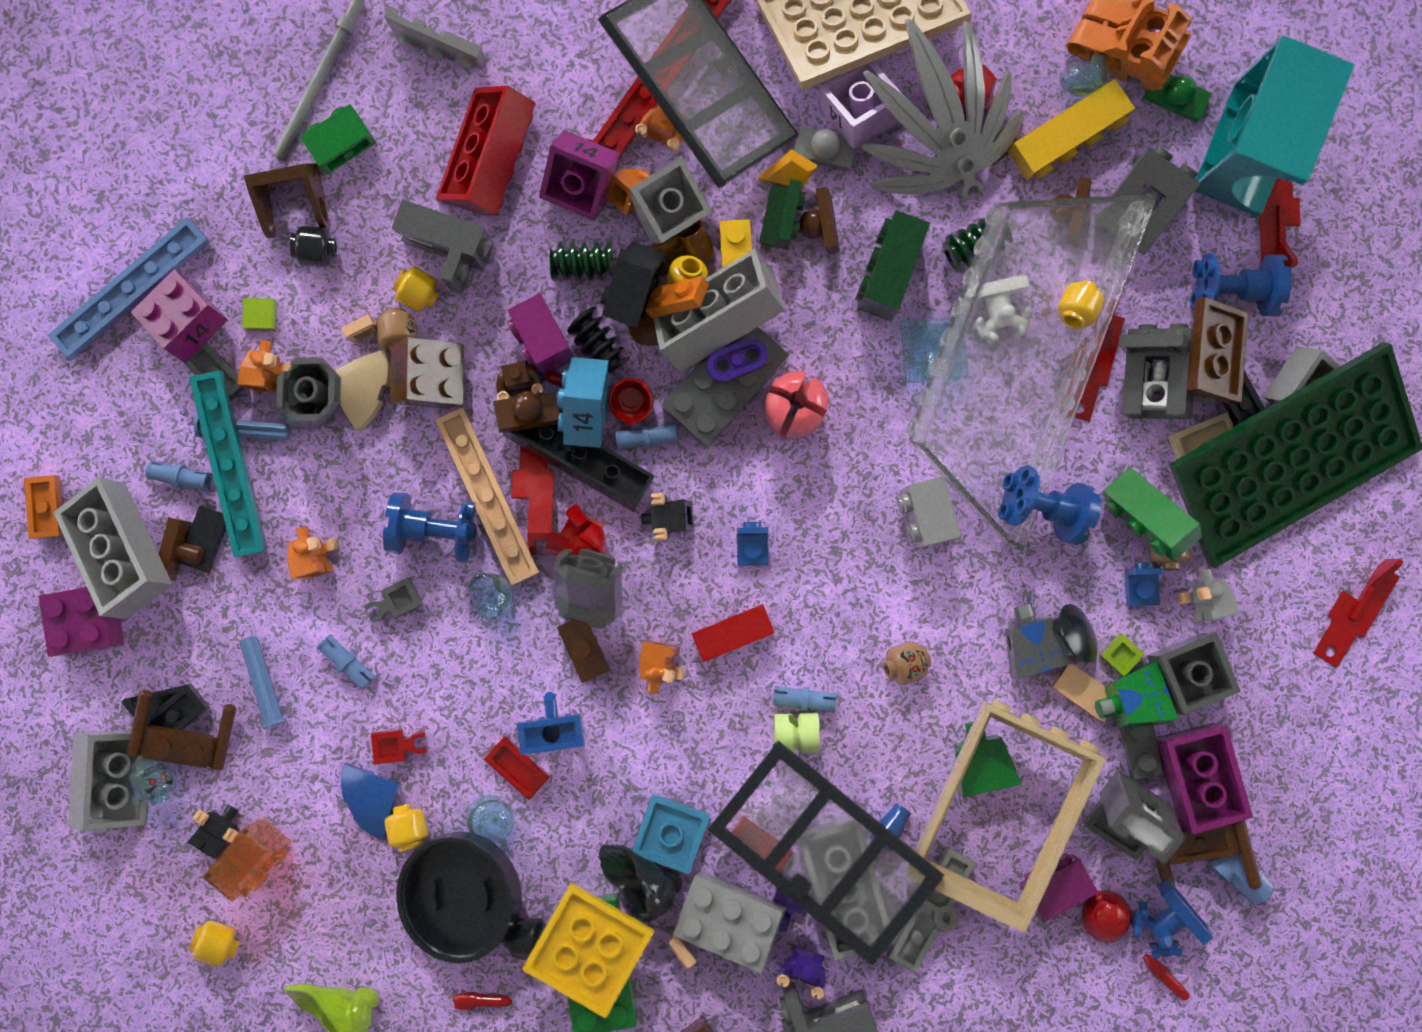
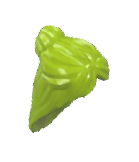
M301 983L288 985L285 989V993L297 1006L318 1018L320 1023L329 1032H367L371 1024L372 1009L379 1002L378 992L369 987H361L354 992L345 987H322Z

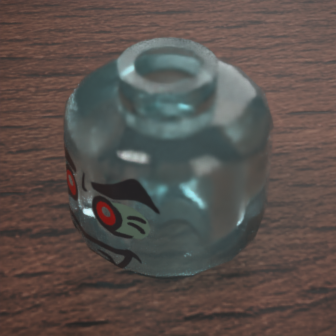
M148 760L133 767L134 772L130 774L129 782L138 802L150 801L151 805L154 806L171 799L169 792L177 787V782L168 762Z

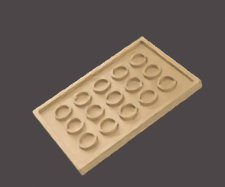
M756 0V5L801 90L910 47L905 24L906 19L913 20L929 39L963 25V21L971 22L972 14L964 0Z

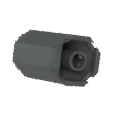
M319 357L294 358L290 363L292 365L287 372L282 371L277 377L275 410L292 428L320 429L324 423H329L333 419L334 412L340 404L341 377L325 359Z
M564 549L556 556L554 565L557 589L555 605L559 608L558 615L567 620L577 619L587 622L593 628H605L606 623L614 622L621 614L623 605L622 574L624 567L621 564L617 567L614 566L615 559L603 553L589 549H580L579 555H571L572 549Z

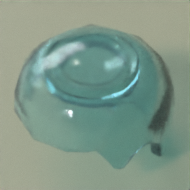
M1093 55L1088 66H1083L1076 62L1073 68L1064 71L1060 75L1062 89L1072 96L1083 97L1103 87L1108 77L1105 56Z
M481 573L474 575L468 582L467 588L473 592V597L469 604L478 611L481 617L486 620H496L507 615L513 602V591L506 578L496 573Z
M493 794L477 797L469 805L466 814L469 832L481 835L493 843L502 842L511 834L514 825V815L510 805Z

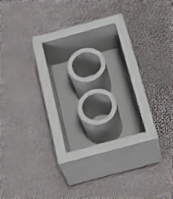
M701 871L694 876L673 936L761 973L769 960L787 906Z

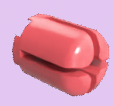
M787 372L778 377L771 385L764 405L765 419L770 429L780 437L790 440L805 438L814 433L821 424L827 412L829 401L827 390L815 376L808 383L803 381L806 372ZM793 401L800 403V409H798L795 418L788 416L791 407L789 402L793 404Z

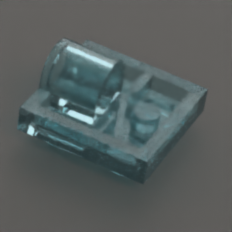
M962 316L902 321L900 323L906 383L964 379L968 377Z

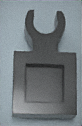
M407 577L380 591L384 600L370 602L364 608L368 610L376 606L379 609V615L371 619V622H379L386 617L388 612H391L393 618L396 619L424 604L411 578Z

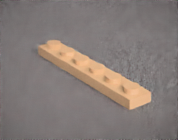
M461 407L435 419L472 502L476 503L477 513L511 586L539 574L538 566L532 553L529 551L527 542L465 408Z

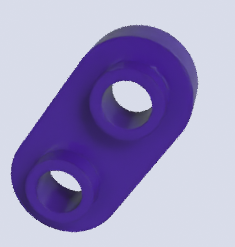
M749 338L717 350L708 359V373L715 381L725 383L757 371L767 361V347L759 339ZM749 351H754L757 353L758 358L750 361L746 358V354ZM720 362L728 364L729 369L726 372L718 371L717 365Z

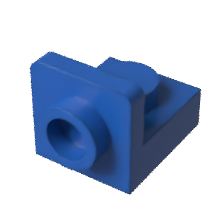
M743 522V528H737V566L768 565V527H761V522Z
M1154 562L1134 563L1135 569H1125L1126 606L1160 605L1159 574H1164V568H1154Z

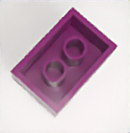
M1213 722L1156 738L1163 771L1181 829L1191 834H1196L1253 818L1226 725Z

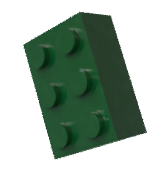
M895 210L891 219L885 218L875 242L881 246L880 248L875 246L865 270L870 273V276L864 275L855 297L856 300L860 301L857 310L890 322L893 320L900 309L930 222Z

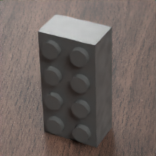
M759 327L725 347L749 338L759 339L768 350L767 361L761 369L729 382H717L710 377L707 370L708 359L711 356L709 355L700 361L661 404L662 410L706 449L715 442L788 361L789 354ZM749 351L746 354V358L754 361L758 358V355L754 351ZM720 362L717 365V369L720 372H726L729 366L725 362Z

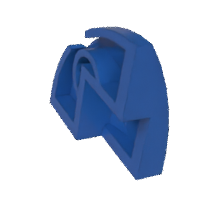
M344 763L341 775V790L344 802L347 803L353 814L354 821L363 830L385 841L387 833L384 821L388 816L393 815L392 808L394 807L401 782L376 775L373 771Z

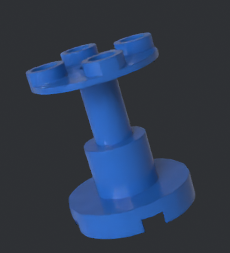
M1205 254L1202 260H1195L1193 264L1192 274L1196 278V291H1193L1191 294V308L1195 309V301L1199 298L1207 297L1217 301L1218 294H1237L1239 300L1256 301L1257 309L1262 316H1280L1284 311L1280 307L1281 303H1288L1292 287L1291 267H1284V262L1288 260L1285 255L1269 254L1264 257L1259 270L1243 269L1239 276L1220 275L1219 264L1215 254Z
M1024 465L1015 473L1009 472L1003 480V489L1005 491L1002 504L998 510V518L1006 521L1009 525H1020L1034 509L1042 512L1045 520L1053 522L1055 535L1060 541L1071 545H1079L1089 537L1084 535L1088 528H1095L1101 512V498L1099 494L1094 493L1095 488L1093 486L1075 483L1065 493L1056 490L1051 491L1049 494L1039 492V473L1031 465Z
M392 493L385 513V517H389L388 528L383 527L384 550L393 554H401L407 540L427 542L429 537L455 540L456 561L468 563L470 555V545H468V542H474L477 525L471 523L475 516L476 503L465 501L460 509L458 521L432 518L429 511L411 509V498L408 493Z

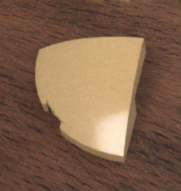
M387 350L365 355L335 370L341 377L340 405L357 431L364 429L375 418L383 405V402L379 401V399L383 395L384 386L390 387L391 356Z

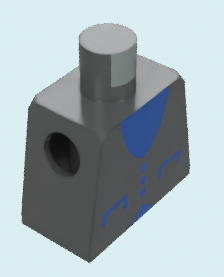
M1032 603L1014 607L1019 625L1005 629L1012 678L1022 679L1072 664L1062 636H1059L1053 628L1052 617L1036 619Z

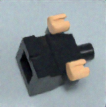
M663 492L651 494V498H653V501H651V513H642L641 523L642 525H652L653 533L656 535L653 536L655 541L668 540L671 532L694 531L692 501L685 499L668 501L667 496Z
M229 804L222 815L217 812L206 813L199 809L192 820L200 824V826L187 843L211 858L221 860L229 846L236 843L239 839L240 829L236 823L232 822L239 810Z

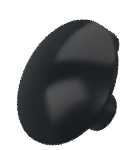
M1064 605L1059 617L1053 620L1055 632L1062 636L1067 646L1068 657L1072 663L1093 662L1097 656L1098 645L1091 622L1076 605Z

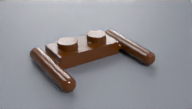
M149 690L139 692L126 753L128 756H142L143 759L201 768L211 767L215 770H222L224 768L236 713V707L233 704H226L224 706L218 735L214 737V735L180 729L155 725L146 726L152 693Z
M1245 820L1196 834H1191L1181 829L1185 840L1169 860L1164 864L1155 858L1161 882L1168 878L1175 886L1170 864L1176 865L1241 854L1249 887L1257 890L1262 886Z

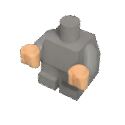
M1211 569L1198 571L1201 584L1193 585L1191 593L1186 591L1177 594L1181 605L1192 602L1195 605L1196 614H1193L1195 623L1239 614L1234 593L1225 579L1214 581Z

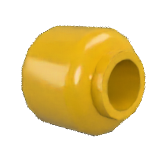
M689 255L680 256L670 265L666 285L701 276L706 279L708 277L707 267L696 257Z
M415 266L409 268V270L403 268L392 288L396 292L395 299L415 312H421L425 306L432 308L440 292L435 290L437 286L436 278Z
M1090 281L1074 282L1066 287L1057 310L1065 325L1073 329H1083L1096 322L1105 299L1095 283Z
M411 803L392 808L393 815L388 816L384 821L389 845L392 848H398L399 852L423 845V840L429 835L423 810L419 808L412 809Z
M209 920L203 926H197L188 950L193 951V960L210 966L220 967L224 964L226 958L233 960L240 941L234 940L236 933L232 926Z

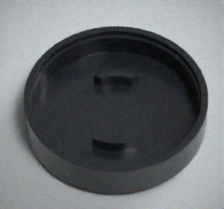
M458 831L446 833L421 845L409 856L399 874L396 901L398 913L406 932L421 950L438 960L460 964L473 962L485 957L508 938L520 916L522 892L516 869L500 847L481 835Z

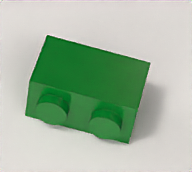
M351 104L335 109L329 118L321 123L310 125L305 133L299 136L326 175L377 143Z

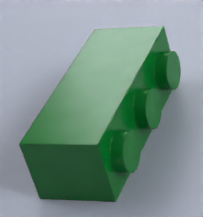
M1131 467L1103 490L1106 510L1113 517L1118 518L1120 516L1125 520L1127 527L1134 535L1145 537L1150 542V547L1161 557L1166 555L1174 562L1202 538L1200 523Z

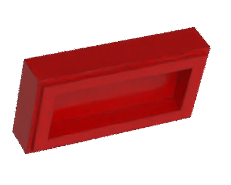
M504 736L483 759L528 800L535 795L550 777L527 754L520 755V748L507 736Z

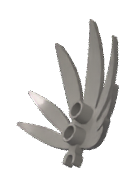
M906 19L905 24L914 62L925 97L937 124L936 130L923 113L897 89L869 71H864L863 75L895 119L913 137L933 151L935 156L929 157L895 146L860 143L862 149L889 164L912 171L928 173L886 178L871 182L870 185L874 189L890 193L923 194L947 188L960 181L957 189L958 194L967 201L969 200L968 189L971 186H974V190L979 194L984 191L983 184L975 178V173L996 162L1011 146L1020 129L1024 111L1020 108L1015 111L1000 129L1010 99L1011 72L1005 70L983 130L980 133L984 111V77L981 57L971 24L963 21L964 95L967 119L965 122L957 90L941 57L915 22L911 19Z

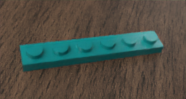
M223 370L190 376L189 381L233 557L266 551L267 547Z

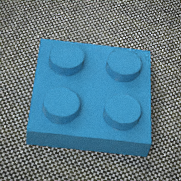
M652 793L632 851L647 860L689 875L710 819V813Z

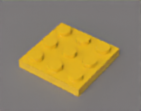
M571 882L522 970L606 1018L652 937L654 929Z

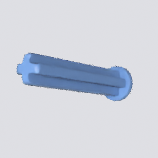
M197 414L194 421V433L196 437L201 438L203 433ZM235 420L239 437L288 440L290 438L291 429L289 424Z
M251 636L242 639L239 644L264 725L261 726L262 729L286 722V718H282L258 637Z

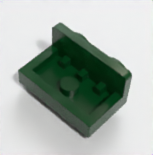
M790 179L789 188L776 185L771 186L759 240L761 245L788 250L790 239L797 240L800 222L794 221L797 210L803 211L806 192H801L802 181Z

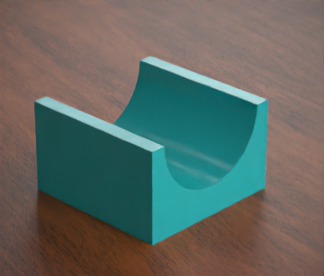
M1282 35L1234 82L1198 171L1199 174L1196 179L1200 182V185L1195 192L1259 217L1263 213L1276 178L1300 185H1305L1309 182L1355 63Z

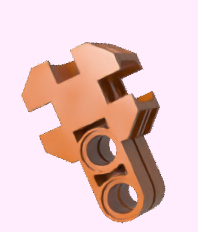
M1091 0L1082 15V20L1078 22L1069 38L1066 48L1072 54L1076 52L1075 56L1106 67L1108 72L1123 82L1128 83L1129 76L1141 80V88L1149 91L1163 89L1191 38V31L1186 29L1190 27L1192 17L1180 6L1171 3L1168 5V11L1156 8L1155 0Z

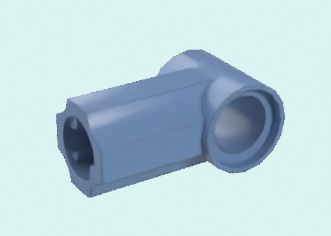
M1241 854L1211 859L1207 863L1219 877L1228 884L1231 883L1255 906L1265 902L1272 895L1274 886L1260 872L1261 888L1254 890L1249 887Z

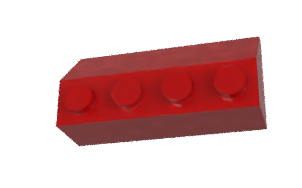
M509 85L474 88L435 199L480 215L497 216L498 210L503 205L506 187L513 176V167L517 156L523 148L525 133L532 122L536 102Z

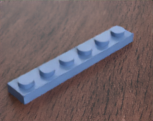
M186 217L47 336L66 358L73 360L139 304L174 269L179 270L210 243L209 239L190 218Z

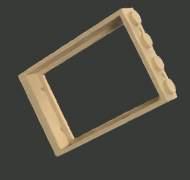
M994 699L992 703L984 700L915 851L926 859L990 718L1082 759L1079 770L1018 901H1014L926 859L944 874V878L934 889L935 891L1026 933L1106 758L1098 753L1100 747L1082 739L1080 744L1068 739L1070 733L1058 727L1052 726L1051 730L1039 726L1041 720L1023 712L1020 717L1011 713V706L997 699ZM908 863L906 868L907 877L921 883L925 876Z

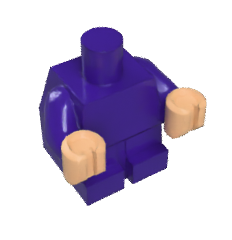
M793 944L789 958L783 962L779 975L776 977L777 985L782 984L786 988L789 985L788 977L795 980L800 978L801 982L813 986L810 989V995L813 998L817 996V999L821 1000L824 996L823 989L826 984V972L822 966L825 956Z

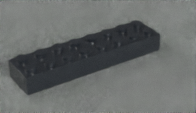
M558 424L503 433V436L632 512L638 507L655 475L602 444L601 448L564 445L563 432L558 431Z

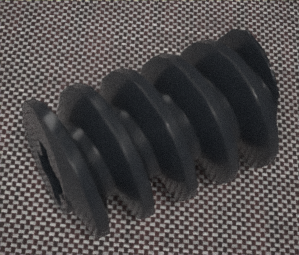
M591 307L573 320L567 332L570 336H576L574 339L576 346L583 345L580 351L583 356L590 355L588 359L609 360V374L623 366L630 359V356L625 358L619 357L624 350L623 346L618 348L612 347L617 341V337L606 338L611 328L609 326L599 327L604 318L603 316L593 318L592 316L597 311V307Z

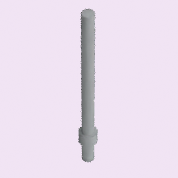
M352 0L345 15H340L335 25L337 30L273 152L274 156L282 160L285 159L348 35L352 36L357 26L355 21L365 4L364 0Z

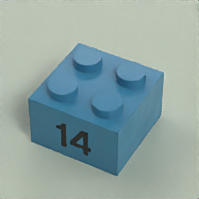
M571 357L569 369L563 370L562 388L564 389H559L557 405L563 410V413L559 414L558 431L563 432L564 445L601 448L608 411L609 360Z

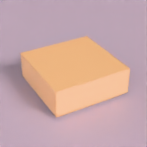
M367 314L342 327L341 330L348 340L357 343L377 332L376 321Z
M672 934L669 939V946L685 968L689 969L697 962V954L688 942Z

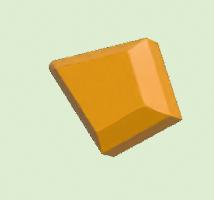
M791 149L760 173L758 180L789 188L790 179L802 181V190L816 170L817 165Z

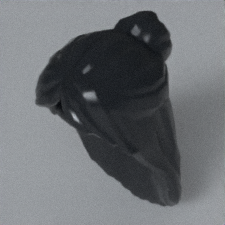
M602 845L600 847L598 858L601 861L600 866L604 875L619 889L627 903L626 907L637 919L643 922H651L668 912L674 904L675 894H678L682 889V880L678 874L668 870L663 872L654 863L624 845Z

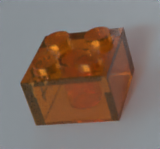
M263 818L244 827L204 874L203 878L230 902L240 896L246 898L253 890L256 892L267 881L269 876L265 873H268L274 866L277 867L284 861L289 854L286 848L292 841L266 818Z

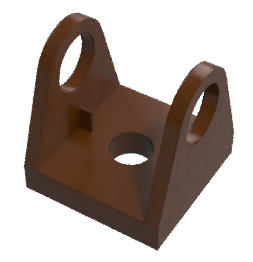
M305 163L244 175L246 187L257 218L267 239L276 237V227L268 185L303 179L319 227H329L325 195L317 163Z

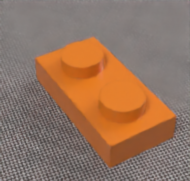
M701 276L655 287L651 292L645 311L651 318L700 308L709 284Z
M49 475L24 478L29 539L35 540L64 536L53 513L62 506L60 476Z

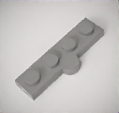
M948 846L937 863L966 878H969L976 865L973 860ZM934 890L900 931L895 939V943L887 954L888 958L917 973L938 934V929L950 931L958 924V914L953 908L956 900Z

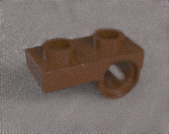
M701 220L696 221L660 244L654 243L649 246L650 248L667 253L661 271L662 277L668 274L671 263L680 256H693L703 262L714 253V246Z

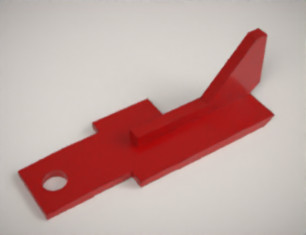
M1276 178L1263 213L1259 216L1261 262L1269 254L1285 255L1288 260L1284 262V267H1291L1292 269L1298 265V258L1286 242V226H1301L1300 197H1293V182Z
M1112 300L1105 305L1100 316L1092 350L1087 351L1074 347L1067 376L1073 377L1063 415L1090 422L1100 385L1107 386L1119 342V335L1121 334L1125 319L1124 317L1114 315L1119 301ZM1077 403H1081L1084 406L1082 413L1075 411L1074 406Z
M520 446L519 470H512L511 499H529L528 548L532 555H537L536 540H548L552 532L554 470H547V461Z
M1385 559L1376 567L1358 599L1341 591L1327 615L1333 620L1313 654L1334 667H1338L1356 636L1359 635L1364 638L1400 578L1394 572L1402 566V560ZM1329 646L1335 649V654L1331 657L1326 655V648Z

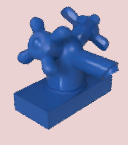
M547 692L544 696L546 719L545 717H540L538 720H527L517 723L520 755L585 746L581 714L571 715L568 713L565 716L558 717L556 695L553 692Z
M1168 878L1158 884L1162 898L1168 903L1169 907L1153 918L1149 916L1150 911L1146 910L1147 903L1142 901L1139 903V910L1136 911L1131 922V926L1134 928V936L1139 938L1142 927L1149 929L1153 936L1157 938L1158 943H1149L1150 949L1154 950L1151 952L1154 959H1158L1161 956H1182V949L1177 948L1179 940H1173L1172 936L1185 928H1189L1203 946L1214 939L1206 922Z

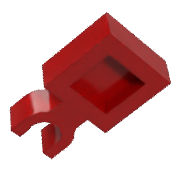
M403 729L371 732L374 765L405 761L406 751H412L415 754L427 753L426 747L417 748L413 743L416 738L425 737V731L415 732L410 737L403 738Z

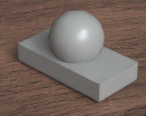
M799 126V135L794 146L795 152L816 164L846 171L851 170L855 149L849 145L843 136L837 135L831 129L819 131Z

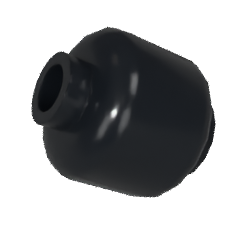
M301 226L297 229L296 233H291L290 236L291 257L296 258L297 262L302 266H327L331 256L336 257L337 255L336 238H331L328 229L325 227Z
M542 918L518 919L514 930L503 942L505 948H508L510 955L514 959H528L547 926L546 922Z

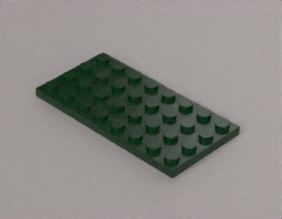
M1380 343L1169 464L1187 513L1200 523L1202 538L1198 541L1209 566L1214 569L1422 450V442L1392 344Z

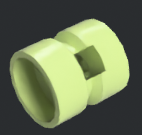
M791 713L774 714V743L779 740L793 752L795 749H799L802 754L819 753L820 732L818 713H800L798 718H794Z

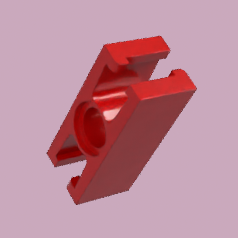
M761 604L691 634L702 661L706 662L772 635L775 632L765 607Z

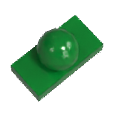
M1170 74L1163 89L1155 91L1146 90L1143 99L1197 123L1201 119L1212 93L1198 87L1196 81L1190 76L1181 75L1176 77Z

